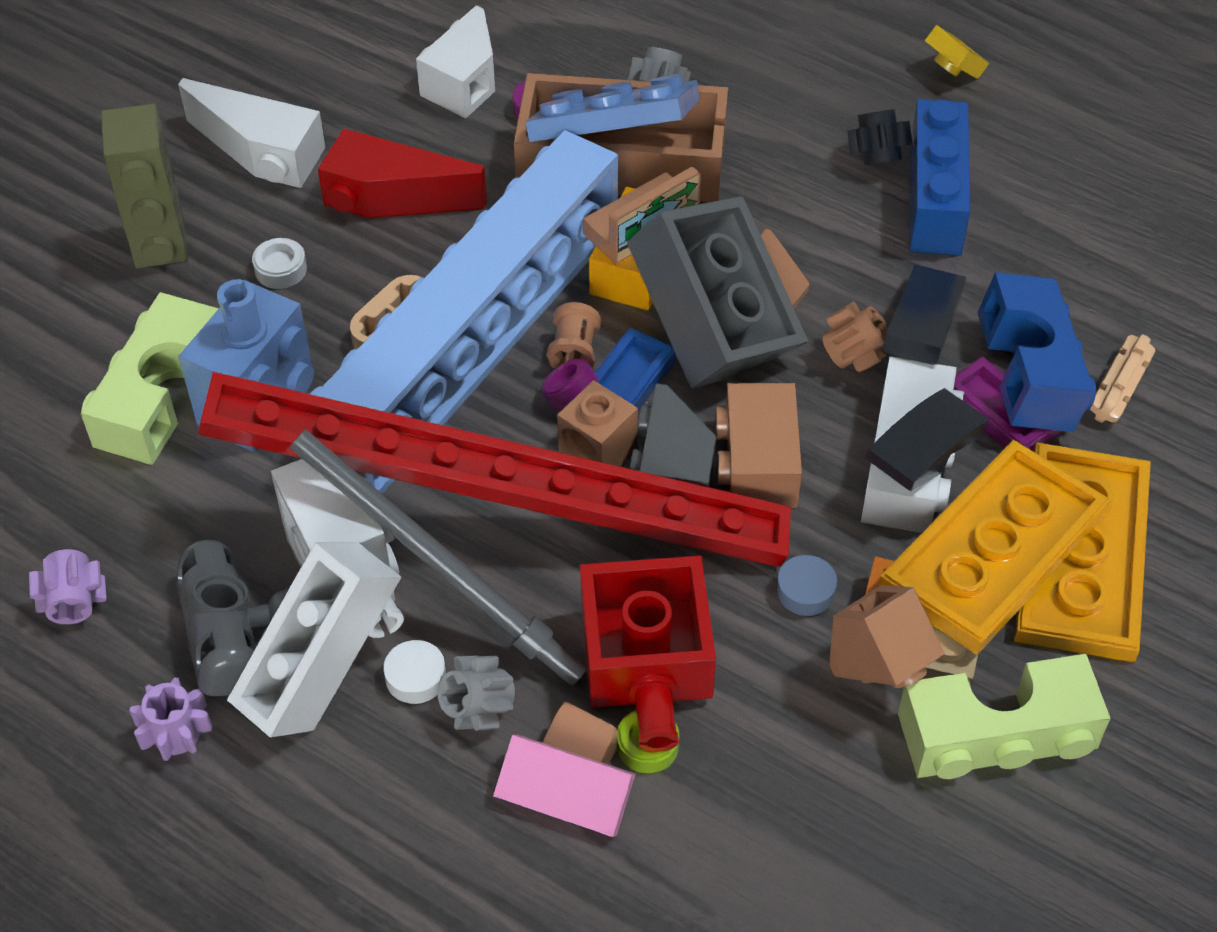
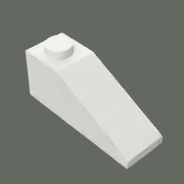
M182 78L178 85L187 122L255 177L298 188L303 186L325 149L320 111Z

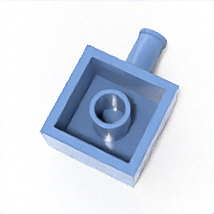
M235 279L221 285L217 291V300L221 307L178 356L197 427L200 426L213 372L303 393L307 392L314 377V368L311 362L307 332L300 303L246 280ZM234 443L252 452L256 449L254 447Z

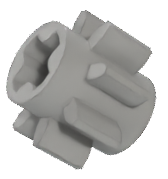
M647 47L644 59L632 57L627 80L650 82L651 79L680 74L682 82L689 81L691 72L687 71L688 68L680 66L681 54L663 48Z
M457 656L454 658L455 671H450L441 676L438 687L439 704L446 715L455 718L454 728L456 730L475 729V731L498 729L499 718L497 715L513 710L515 697L513 677L505 670L498 668L499 657Z

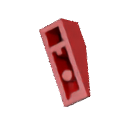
M345 128L318 168L323 205L341 212H349L367 218L481 210L487 204L485 166Z

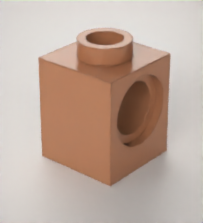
M595 380L557 414L559 453L620 467L632 456L633 449H637L638 408Z

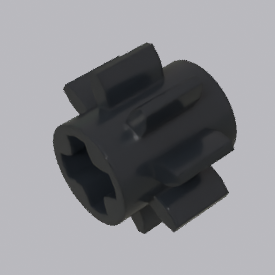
M895 109L858 115L859 128L847 130L850 154L863 153L865 166L902 160L901 147L913 144L910 120L897 122Z

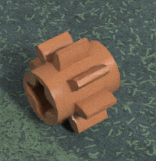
M853 301L826 318V322L831 329L823 333V344L830 358L840 368H845L853 363L857 372L861 373L881 362V359L887 356V353L882 351V346L884 345L888 326L874 307L869 306L860 311L857 304Z

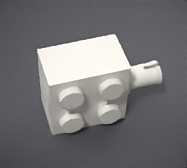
M300 459L271 471L286 539L300 568L315 542H358L399 574L396 558L388 544L394 541V536L307 462ZM356 471L367 481L364 472ZM394 591L369 633L370 637H385L379 621L382 619L390 634L402 625L404 616L394 602Z

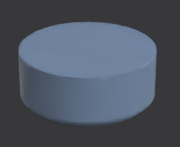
M800 555L789 559L782 565L778 573L777 596L786 609L798 615L812 616L826 611L832 605L836 594L837 575L828 562L816 556Z

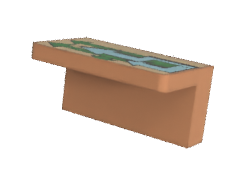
M690 167L674 177H671L667 172L661 174L583 218V234L615 265L632 255L627 241L660 212L699 205L701 174L694 167Z

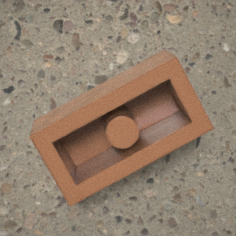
M727 383L726 406H716L715 408L716 440H726V451L717 452L718 485H728V492L782 504L791 508H798L802 467L795 383Z

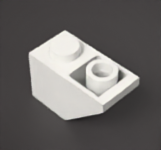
M477 5L460 20L455 21L447 32L431 46L426 47L416 58L420 96L465 119L495 92L493 52L485 12L483 8Z

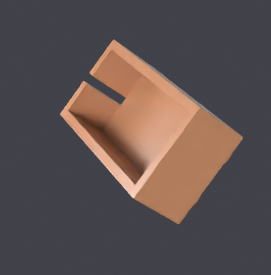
M527 73L514 139L515 177L520 178L534 163L539 151L545 146H550L556 140L554 138L529 142L525 122L540 111V104L553 101L552 95L581 89L583 97L602 93L601 87L610 84L631 82L633 90L651 86V82ZM698 85L700 101L682 120L577 136L618 154V195L622 196L626 186L636 189L665 172L674 177L688 168L694 167L701 174L700 201H719L726 132L728 87Z

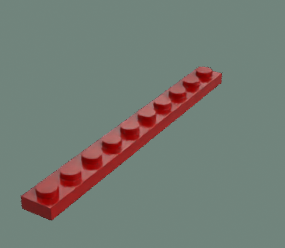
M218 372L212 373L198 435L301 458L289 447L306 429L355 471L776 567H781L789 556L790 506Z

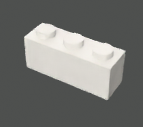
M890 356L875 442L906 413L943 388L963 400L964 391L953 390L957 367L940 364L931 365ZM955 453L950 455L945 466L946 468H952ZM871 463L861 522L923 533L932 523L934 512L942 513L947 508L951 479L940 478V474L916 489L909 491Z
M315 542L227 701L269 737L314 731L399 583L401 576L358 542Z

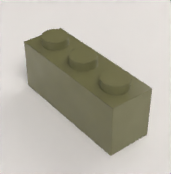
M156 103L101 110L104 159L135 268L188 261L184 215Z

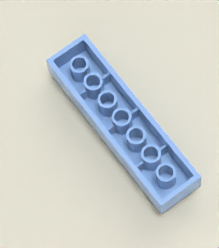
M564 130L550 146H545L539 151L534 163L520 178L516 177L509 183L504 195L489 210H484L480 213L472 229L458 243H454L447 248L438 265L425 278H420L414 283L404 301L392 313H387L380 319L371 336L358 349H353L346 355L337 372L323 386L315 388L310 394L444 425L589 261L595 245L583 234V218L618 199V154ZM364 473L367 481L382 494L395 481L394 479Z

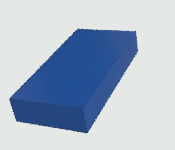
M630 327L596 370L598 383L637 407L639 411L655 390L656 384L661 382L675 363L676 353L671 345Z

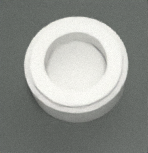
M275 238L265 241L255 249L252 256L257 280L269 288L284 289L300 282L307 271L304 250L299 243L291 239Z
M411 640L397 645L389 652L384 662V675L386 686L396 699L405 703L418 704L429 701L438 695L440 678L446 674L444 657L436 646L426 641Z

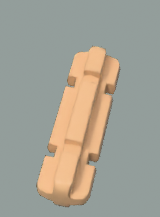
M1144 334L1140 337L1129 335L1122 343L1118 354L1115 356L1100 383L1099 389L1096 391L1094 403L1090 408L1095 414L1094 419L1098 422L1103 423L1106 420L1115 423L1122 416L1127 403L1130 401L1145 373L1146 367H1148L1155 354V348L1150 344L1151 339Z

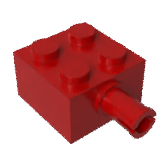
M702 555L580 564L581 613L590 707L636 704L639 747L647 752L671 750L679 743L673 702L712 699L714 694L716 654Z

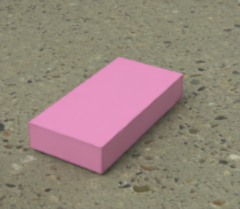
M516 734L511 737L493 796L614 837L617 836L636 774Z

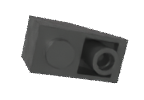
M656 384L652 406L642 405L640 411L638 438L645 439L644 450L633 449L630 469L711 488L716 436L668 385Z

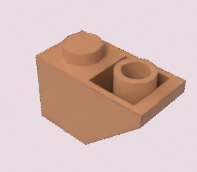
M881 585L833 615L829 666L834 677L861 680L862 683L892 685L894 688H902L922 679L927 674L925 667L945 654L914 587Z

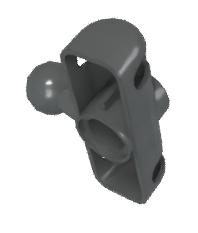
M205 539L194 542L182 552L178 561L176 585L198 687L204 694L209 696H226L231 694L255 651L252 631L266 629L269 626L289 588L276 592L268 600V604L246 608L248 589L244 582L239 579L238 572L234 568V555L225 544L216 540ZM201 651L207 653V655L203 658L202 663L200 657Z

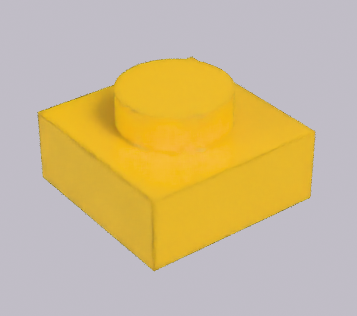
M938 25L934 27L925 39L926 43L939 52L934 61L956 77L963 70L978 79L990 64L960 39Z

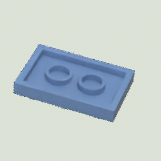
M673 74L651 79V86L633 90L631 82H621L601 87L602 93L593 96L583 97L581 89L556 93L552 95L553 101L540 104V111L525 121L529 142L557 138L564 130L575 135L682 120L700 101L697 80L682 82L680 74Z

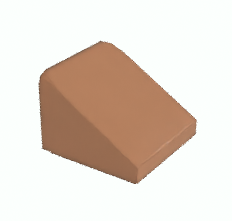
M564 702L557 711L542 743L609 764L617 752V729L592 714L568 702Z

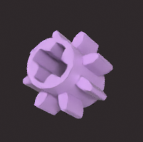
M72 549L52 552L43 559V571H32L28 574L29 598L35 599V612H45L47 618L55 623L75 624L82 622L92 614V602L106 601L105 576L100 573V562L98 560L89 562V558L83 552Z
M174 678L171 683H162L154 687L147 685L142 704L132 706L129 710L135 726L138 727L134 735L141 750L150 748L155 744L161 753L163 761H168L171 755H178L187 751L195 753L197 751L195 744L199 739L200 732L205 733L212 730L208 713L204 711L207 703L203 692L198 688L187 693L181 686L179 678Z

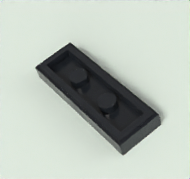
M914 265L887 330L882 351L887 354L937 365L963 293L966 277Z

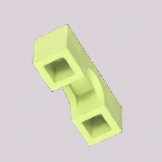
M162 292L158 294L149 310L142 312L135 325V331L124 348L118 350L113 355L109 370L97 389L91 391L84 400L81 416L93 448L146 464H154L178 425L169 390L157 385L168 379L184 378L178 356L219 308Z
M1087 654L1026 663L1016 693L1020 708L1013 711H997L983 705L973 694L966 673L921 679L904 687L898 716L917 778L937 775L942 779H953L969 773L972 769L996 765L1003 769H1015L1027 765L1033 759L1058 755L1063 759H1076L1098 749L1110 721V716Z

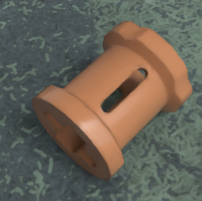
M578 302L565 303L556 308L553 313V327L556 330L555 339L548 346L546 353L549 365L553 369L573 359H584L593 368L595 354L592 342L593 337L597 335L601 326V317L594 308Z

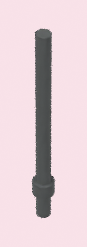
M305 429L289 447L292 451L514 638L511 644L531 660L536 656L570 686H573L581 678L587 667L551 638L554 633L553 630L536 616H533L531 619L525 616L309 431Z

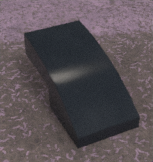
M943 388L919 403L892 425L868 449L865 459L907 490L912 491L940 475L951 454L981 438L990 419Z

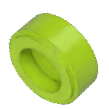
M636 710L622 719L617 730V752L627 767L636 772L650 774L660 772L674 762L678 754L679 743L668 751H644L639 747V727ZM676 724V731L678 732V736H679V729H678V726H677V724Z

